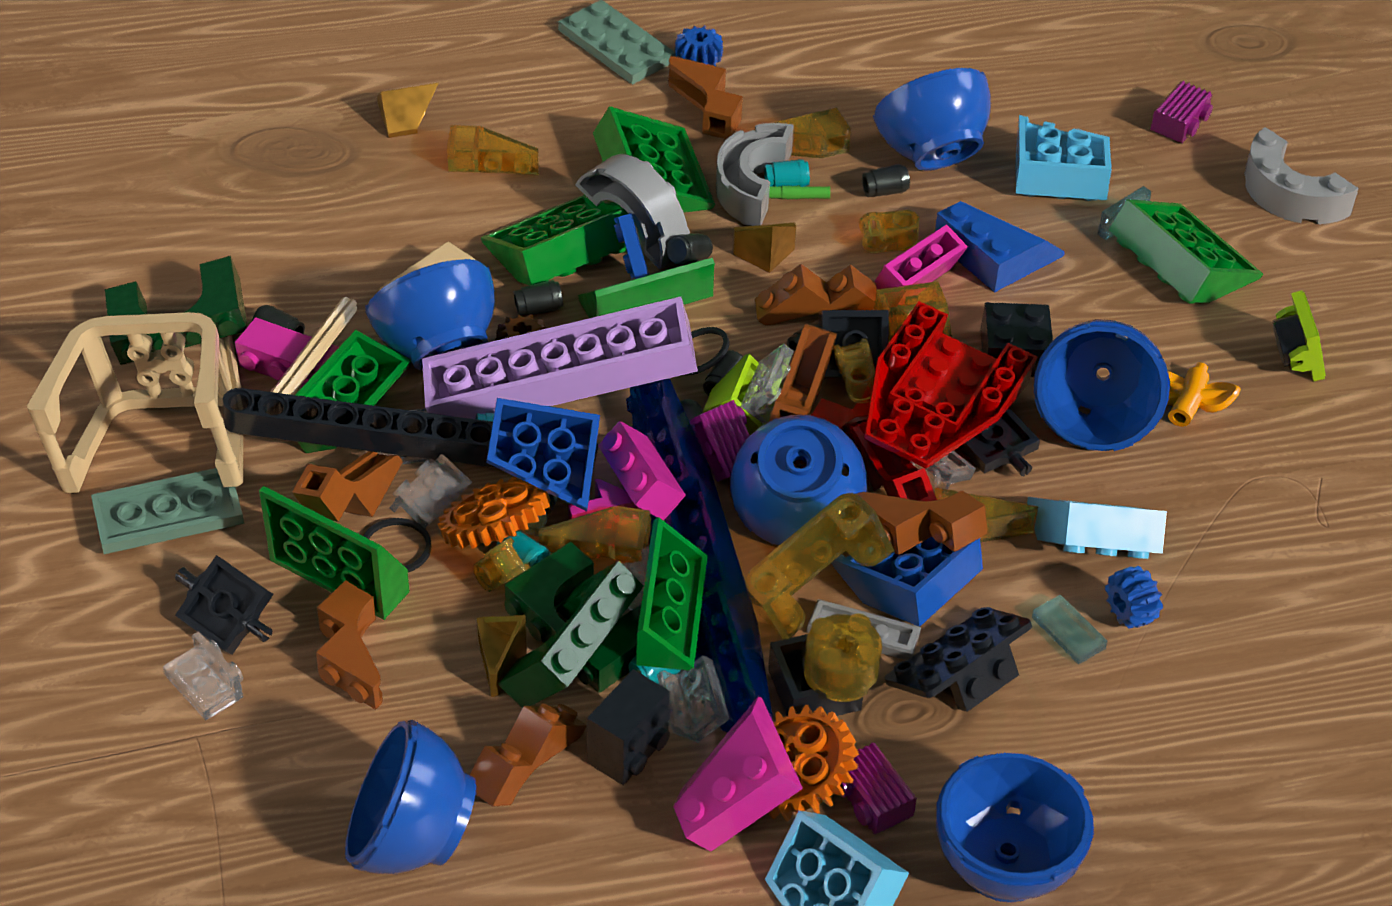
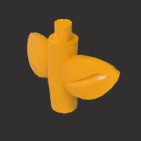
M1202 362L1188 369L1185 378L1168 371L1170 391L1167 405L1172 406L1168 418L1174 425L1185 427L1190 424L1199 408L1211 413L1227 408L1237 398L1241 388L1226 382L1207 384L1209 381L1208 366Z

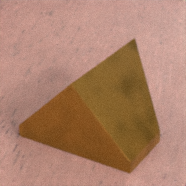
M438 83L382 91L378 94L377 103L389 138L418 133V127Z
M796 223L734 227L733 254L770 273L795 250Z
M526 615L476 618L478 644L491 697L499 696L503 689L498 683L516 660L527 654Z

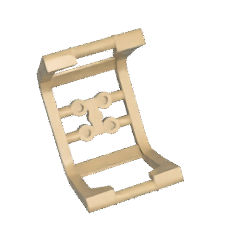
M191 312L103 316L87 320L69 332L27 405L36 431L64 493H79L91 461L112 419L125 410L195 406L202 428H210L217 446L215 465L223 487H237L243 483V434L233 433L225 428L224 420L218 407H223V396L232 387L219 351V333L211 318L201 313ZM179 332H196L202 338L197 387H193L191 381L194 372V362L190 358L185 357L186 339ZM147 334H161L163 340L161 350L151 352L153 341ZM127 335L130 342L127 355L136 365L138 371L137 381L141 385L146 386V390L121 391L101 336ZM82 352L101 404L97 407L72 455H68L65 460L55 437L61 421L59 394L77 358ZM170 371V380L174 384L179 385V388L161 389L159 384L160 374Z

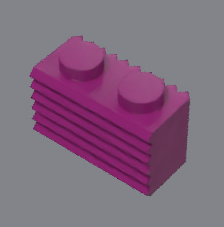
M1184 80L1181 81L1154 111L1150 130L1183 144L1188 136L1193 137L1196 134L1200 122H1206L1210 117L1213 105L1210 104L1211 92H1206L1205 89L1201 90L1200 87L1196 88L1195 85L1191 86L1190 83H1185Z
M734 400L690 419L695 436L701 444V449L704 451L709 467L712 469L717 482L731 476L737 453L745 440L750 436L745 426L747 424L746 414L740 406H736ZM758 454L751 458V463L757 462Z
M871 743L869 746L865 745L863 749H858L859 755L853 758L858 768L848 771L853 782L841 783L840 787L845 793L841 797L847 796L848 801H851L852 806H854V813L858 821L863 826L868 824L873 834L876 835L913 817L917 798L875 743Z

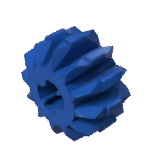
M693 25L692 29L684 28L682 33L677 35L675 55L679 58L716 66V63L721 62V57L723 56L722 36L716 34V29L707 30L706 26L697 28Z
M1140 566L1128 567L1115 572L1114 575L1108 577V584L1105 586V591L1108 594L1106 601L1110 603L1111 613L1116 614L1119 624L1124 623L1129 629L1152 623L1155 619L1159 618L1160 610L1163 609V604L1159 599L1162 593L1156 587L1157 581H1153L1148 570L1143 571Z

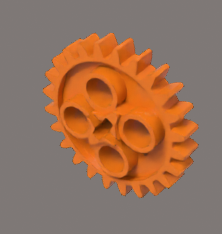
M512 477L507 482L500 479L496 484L486 483L480 489L474 488L473 493L470 495H461V501L451 502L452 507L443 510L444 515L439 516L440 522L437 524L445 543H450L451 547L459 545L460 549L471 545V548L474 549L480 543H484L486 547L492 541L500 543L508 536L515 537L518 530H528L527 524L539 522L538 516L546 514L545 509L550 507L549 501L551 500L548 492L521 479L517 481L516 477Z
M805 705L801 714H798L792 706L786 717H783L779 711L775 712L776 721L773 723L803 789L768 812L772 819H775L781 813L786 821L791 819L793 812L798 813L799 810L806 811L811 808L814 813L819 814V804L822 802L830 807L833 806L830 796L833 793L841 796L845 794L840 785L841 783L853 782L848 771L858 768L853 758L859 755L854 746V743H856L855 738L844 720H839L833 711L826 714L824 709L819 706L813 713L810 707Z

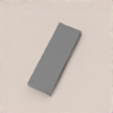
M821 599L817 600L807 626V633L809 634L840 627L847 644L903 660H908L913 656L921 632V627Z

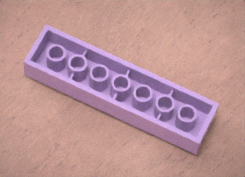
M682 297L422 358L425 408L427 412L475 419L477 413H494L497 398L554 406L698 372L690 323Z

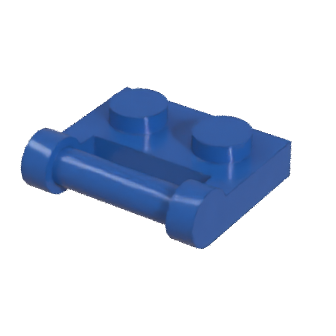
M632 213L614 218V228L619 243L624 242L627 255H623L627 273L630 274L631 279L648 276V267L645 263Z

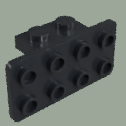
M991 607L977 609L970 618L959 625L949 628L946 634L935 642L924 645L920 652L910 659L896 664L893 670L884 676L886 685L924 698L934 697L950 686L957 709L968 712L1019 676L1010 643L1032 628L1031 621L1028 618L995 610Z

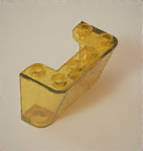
M846 493L837 497L755 565L747 574L746 588L751 605L782 640L795 635L805 622V613L792 595L843 552L846 551L861 566L870 567L879 564L895 551L875 510L859 495Z

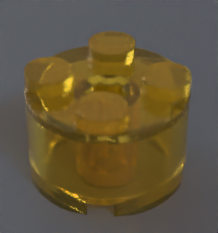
M838 614L817 618L813 621L806 640L804 676L808 685L815 692L817 688L826 693V698L830 700L848 702L862 698L868 693V689L873 684H876L880 667L882 641L877 630L871 625L870 619L863 614Z

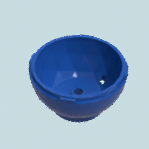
M954 68L934 72L900 86L885 96L875 109L873 119L881 136L895 151L912 160L918 170L930 171L941 169L968 159L976 154L984 145L982 135L989 121L991 111V95L984 72L976 69Z
M471 259L433 264L408 273L384 286L369 300L368 305L365 306V312L375 333L383 343L397 353L411 359L414 368L423 370L422 358L488 343L486 331L492 319L495 305L494 284L489 267H486L483 263Z
M1095 319L1081 322L1064 330L1049 344L1040 357L1034 376L1035 403L1041 418L1059 437L1072 445L1088 450L1117 451L1133 446L1134 443L1140 441L1154 429L1164 415L1169 400V374L1158 347L1138 329L1115 320ZM1106 368L1110 374L1107 377H1100L1097 374V370ZM1082 405L1085 408L1091 409L1090 413L1084 414L1080 412L1079 407Z
M789 415L775 418L762 425L745 440L737 453L731 471L730 492L734 508L750 532L752 531L757 536L775 545L789 549H808L825 545L829 542L833 543L847 533L849 528L854 525L852 497L860 492H868L867 473L862 454L854 442L838 426L825 419L811 415ZM758 454L757 462L751 463V458ZM797 460H802L806 463V466L798 469L793 464ZM843 467H846L849 471L848 476L842 475Z
M415 720L400 721L391 729L375 754L358 793L346 836L345 858L354 869L369 873L397 874L415 870L428 863L442 866L457 848L472 812L476 794V781L473 776L464 773L456 754L430 728Z
M999 753L985 755L980 758L979 756L973 757L960 764L958 770L952 773L942 787L936 803V831L943 854L953 870L977 892L987 898L1000 902H1018L1040 897L1054 891L1076 873L1089 851L1094 836L1093 815L1088 800L1083 794L1084 789L1070 773L1066 774L1060 768L1047 761L1030 755ZM1009 808L1019 809L1020 815L1007 813V810ZM1003 853H1009L1012 856H1006Z

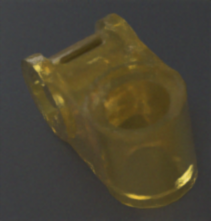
M914 211L869 212L859 219V229L864 234L862 246L867 252L907 251L918 244L919 216ZM873 220L875 221V224H876V225H875V228H873V223H872ZM874 236H875V242H876L875 245L873 244V241H872Z
M863 338L860 340V343L840 347L839 344L833 345L836 365L839 374L842 376L848 397L856 403L869 402L875 367L867 339Z
M512 537L489 550L473 566V572L477 581L488 592L508 583L531 568L528 563H523L514 549Z

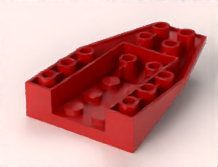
M918 301L878 357L864 439L927 469L996 423L1028 385L1038 357L1007 343L996 359L944 334L943 330L948 314Z

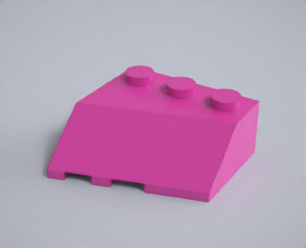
M758 696L682 787L673 806L685 837L710 852L803 789L761 697Z

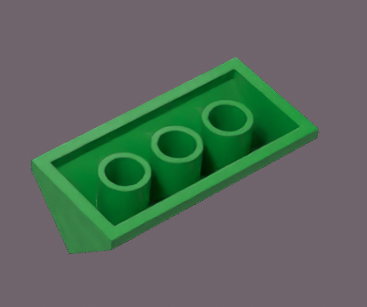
M713 257L583 293L578 295V299L589 318L676 297H682L684 305L713 297L715 263Z
M355 330L296 395L374 406L411 365V360ZM298 442L305 453L337 448L335 446Z
M659 517L653 521L637 632L636 665L689 671L694 668L708 555Z

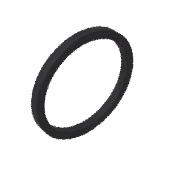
M705 327L691 332L692 339L704 334L720 335L723 338V345L715 357L697 367L698 372L685 374L684 376L704 372L723 358L729 348V338L725 331L717 327Z
M391 518L371 526L363 535L368 539L376 531L392 525L408 526L422 534L426 541L424 553L415 562L405 566L408 569V573L419 568L428 559L431 552V538L421 524L410 519Z

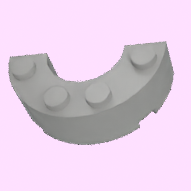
M764 123L755 125V130L746 133L740 130L731 135L719 149L716 171L717 198L722 207L745 226L762 225L769 206L770 181L758 177L757 174L764 172L765 164L789 161L793 144L794 125Z
M1266 127L1256 134L1251 144L1244 175L1246 178L1245 187L1258 205L1280 218L1297 223H1302V219L1317 220V225L1329 224L1351 216L1358 187L1336 173L1313 177L1292 170L1283 160L1288 141Z
M614 155L582 175L576 183V186L596 206L605 200H610L619 204L628 214L632 213L634 223L638 229L642 252L659 269L672 262L667 253V245L670 239L676 235L690 234L684 212L676 197L675 188L672 184L666 182L648 161H642L630 155Z

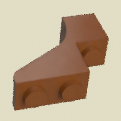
M671 56L669 59V87L703 111V134L728 139L734 134L742 119L743 96L725 92L726 69Z
M800 264L792 271L784 274L779 281L768 289L763 290L755 298L757 320L763 325H773L816 314L822 310H874L880 305L876 283L852 265L835 274L826 282Z
M808 324L804 325L785 382L778 398L775 400L769 422L775 418L789 415H810L813 403L821 390L837 333Z
M368 451L339 472L336 468L308 464L292 493L301 505L332 521L339 522L344 511L373 517L403 460L397 455H383Z
M963 490L947 498L935 501H916L870 492H860L852 497L854 504L852 518L855 525L860 530L867 532L877 539L882 546L888 547L898 555L931 537L938 543H942L956 552L988 534L985 505Z
M345 580L317 607L320 631L329 639L316 652L318 673L321 679L328 685L338 686L346 691L356 702H364L376 710L383 702V695L379 688L381 677L362 640V636L367 628L376 620L374 598Z
M546 704L524 706L505 743H502L501 746H484L470 773V776H473L476 781L475 795L492 807L511 805L528 777L540 765L578 740L584 733L587 725L576 718L578 713L563 704H558L557 706Z

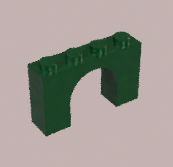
M231 256L199 264L202 293L196 304L186 312L201 313L211 318L217 327L219 339L244 332L247 328L241 282ZM137 281L105 289L107 316L148 314L147 304ZM179 332L186 339L185 348L201 344L202 342L199 333ZM147 334L153 341L151 352L161 350L163 343L161 334ZM109 335L110 344L120 365L134 362L127 355L130 344L127 335Z
M569 542L505 584L504 606L510 616L526 615V627L530 634L537 641L545 643L566 623L559 617L556 609L575 585L594 575V562L572 542ZM641 604L617 621L577 674L578 679L583 684H589L598 693H601L629 673L628 664L637 655V632Z
M620 561L575 585L556 609L567 622L540 647L518 658L498 685L522 708L524 706H532L567 688L644 585Z

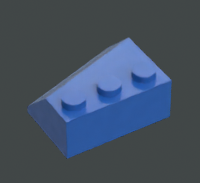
M962 201L937 213L935 232L947 224L968 246L958 262L994 293L1060 259L1065 254V251L1050 242Z
M497 398L487 463L587 511L600 415Z
M931 537L900 555L888 547L882 546L879 542L873 544L868 540L858 545V551L847 557L839 554L831 558L833 567L863 604L919 627L983 570L980 538L954 552Z

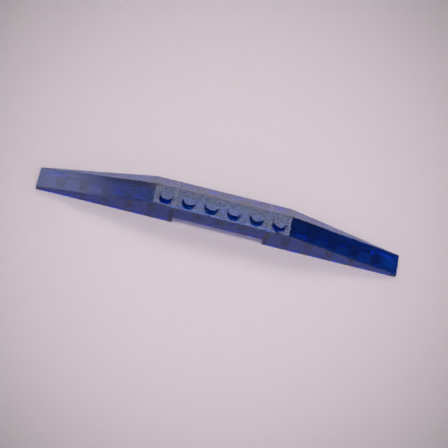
M670 378L630 387V397L626 398L627 411L632 414V426L630 427L648 436L686 494L666 517L664 522L708 555L694 668L689 671L693 678L701 684L704 690L702 695L705 701L714 708L717 714L715 719L721 730L728 733L758 696L763 699L773 721L758 621L708 462ZM639 508L650 549L653 521L658 517Z

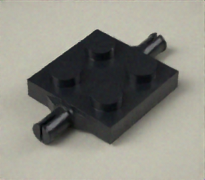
M1008 408L996 423L961 445L960 448L984 474L1002 465L1011 464L1021 476H1025V474L1028 475L1031 472L1032 466L1022 456L1038 450L1040 439Z
M216 555L208 568L198 577L184 567L178 570L188 579L176 573L175 580L186 586L189 590L184 603L175 616L222 650L233 655L249 632L258 637L262 642L267 641L269 637L260 630L270 636L272 635V628L266 626L258 619L274 594L226 560Z

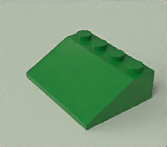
M608 107L593 131V136L603 162L618 154L630 155L642 161H648L654 170L675 188L676 197L684 213L714 208L715 202L685 128L614 107Z
M582 195L482 236L481 241L518 282L530 286L547 282L556 276L571 275L576 272V268L582 265L597 264L603 260L602 257L608 254L625 252L624 242L619 243L615 232L614 218L628 213L616 202L605 200L596 206L586 195Z
M1127 199L1109 228V231L1117 237L1116 241L1118 244L1132 250L1138 255L1137 260L1141 264L1154 269L1158 273L1157 277L1159 280L1173 286L1179 291L1178 296L1190 304L1195 302L1210 303L1261 279L1263 276L1259 269L1180 203Z
M265 486L259 489L271 562L331 593L345 580L373 596L375 616L383 620L410 592L408 569L380 544Z

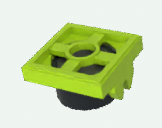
M1302 290L1291 293L1293 305L1283 308L1275 314L1277 319L1272 320L1280 357L1284 367L1291 365L1293 371H1310L1313 381L1325 379L1326 376L1320 336L1305 292Z

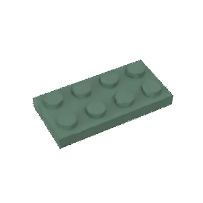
M599 0L558 21V30L632 85L669 66L670 57H676L673 50L603 0Z
M217 468L91 495L104 554L244 524L236 487H223Z

